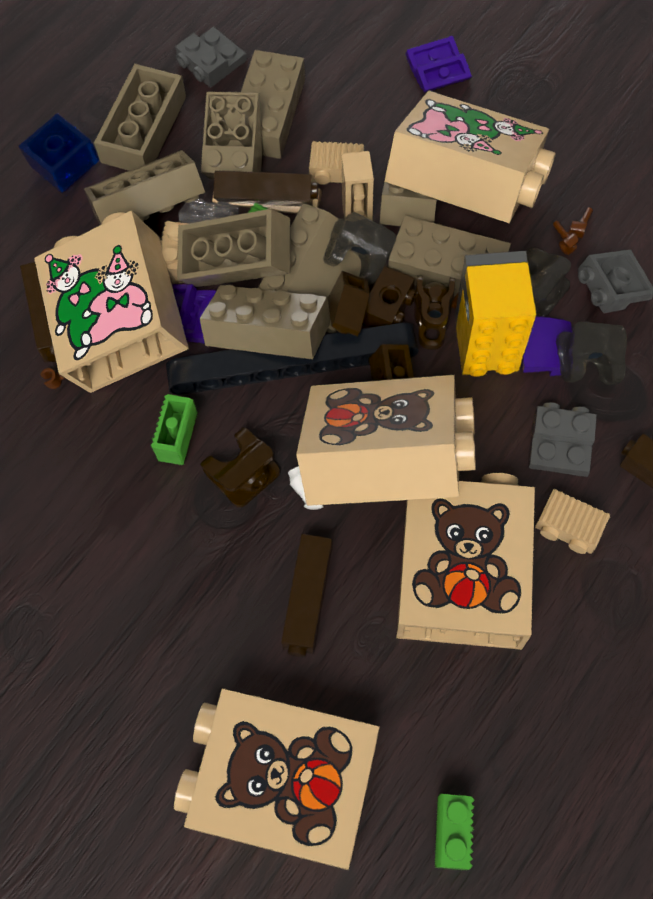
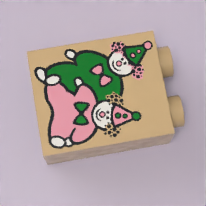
M428 91L395 131L384 182L510 223L519 204L533 208L541 185L546 183L556 152L543 149L549 132L548 128Z
M132 210L127 213L111 214L102 221L100 226L80 236L64 237L56 242L53 249L35 257L58 372L89 393L189 349L167 265L163 258L159 236Z

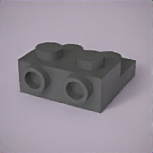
M214 27L200 37L193 33L175 46L176 60L179 65L190 70L199 82L203 81L210 88L247 61L246 53Z
M631 249L589 255L578 268L580 282L587 284L592 293V303L595 306H599L603 313L624 310L630 303L647 301L653 298V286Z
M551 402L544 403L543 406H537L533 420L528 468L588 477L592 445L595 441L597 414L589 413V409L585 407H574L572 411L560 409V405Z

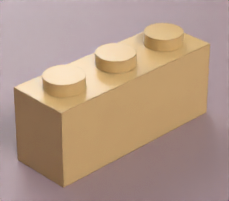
M354 151L341 154L342 205L345 223L353 229L372 228L374 178L370 152Z

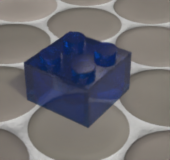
M58 113L18 146L28 164L61 193L100 161L91 140Z

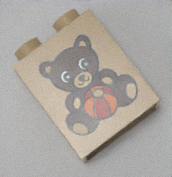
M454 375L311 386L296 454L307 506L459 497V471L476 470L473 398H456Z
M491 473L484 475L481 483L459 481V497L406 500L396 638L522 650L531 637L535 487L518 486V478L510 474Z
M222 689L217 706L203 703L199 711L193 741L206 745L199 772L188 769L184 770L177 788L174 810L188 813L184 825L185 828L349 870L376 748L379 726Z

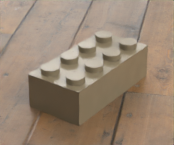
M259 50L254 51L241 92L259 93L262 156L282 158L305 82L304 58Z
M134 64L94 142L101 163L130 171L156 161L186 99L182 76Z
M183 150L84 188L100 225L111 214L127 213L131 210L142 221H145L152 213L170 211L174 208L175 204L183 201L185 203L195 201L199 198L200 194L205 193L195 162Z
M273 209L178 226V281L193 284L195 287H203L290 274V218Z
M404 216L389 258L388 268L415 278L414 285L417 283V276H423L422 286L428 283H440L448 289L449 279L455 278L454 296H456L459 292L465 255L509 252L511 243Z
M220 285L200 317L205 346L306 359L314 358L330 324L326 296L261 290L259 288H242L232 285Z

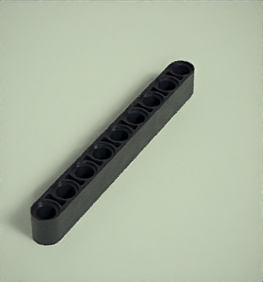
M397 323L361 329L358 336L349 333L324 335L313 359L231 349L171 359L166 363L169 392L175 395H184L370 365L369 358L381 344L408 345L410 358L416 356L419 350L413 325L411 323Z

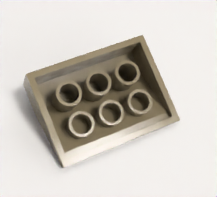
M303 203L290 227V274L264 277L258 288L261 290L326 296L330 323L326 332L336 333L337 330L331 327L328 296L341 271L360 278L364 277L378 245L328 211ZM353 243L363 246L368 250V253L361 254L349 248V245Z

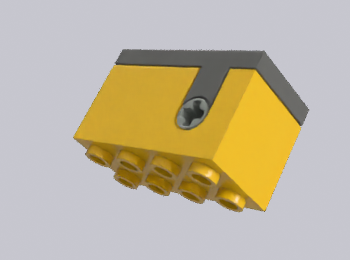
M526 251L465 255L455 310L462 375L479 377L491 370H496V373L499 372L503 375L519 371L536 318Z

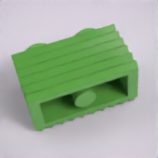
M167 394L164 396V405L161 407V416L158 417L159 422H157L158 427L155 428V437L150 445L158 461L184 465L198 412H196L193 399Z
M440 794L438 796L435 868L469 870L473 867L470 864V861L473 859L470 856L473 852L470 848L473 845L470 839L474 837L470 833L474 830L471 826L474 822L471 819L474 815L471 811L474 808L471 804L474 799L471 796Z

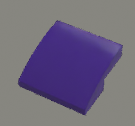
M453 36L406 50L405 55L410 68L424 93L472 77L465 56L459 53Z
M172 284L186 340L195 343H205L200 317L217 290H197L193 284Z
M549 317L535 318L522 358L523 373L549 371L550 376L579 373L571 322Z

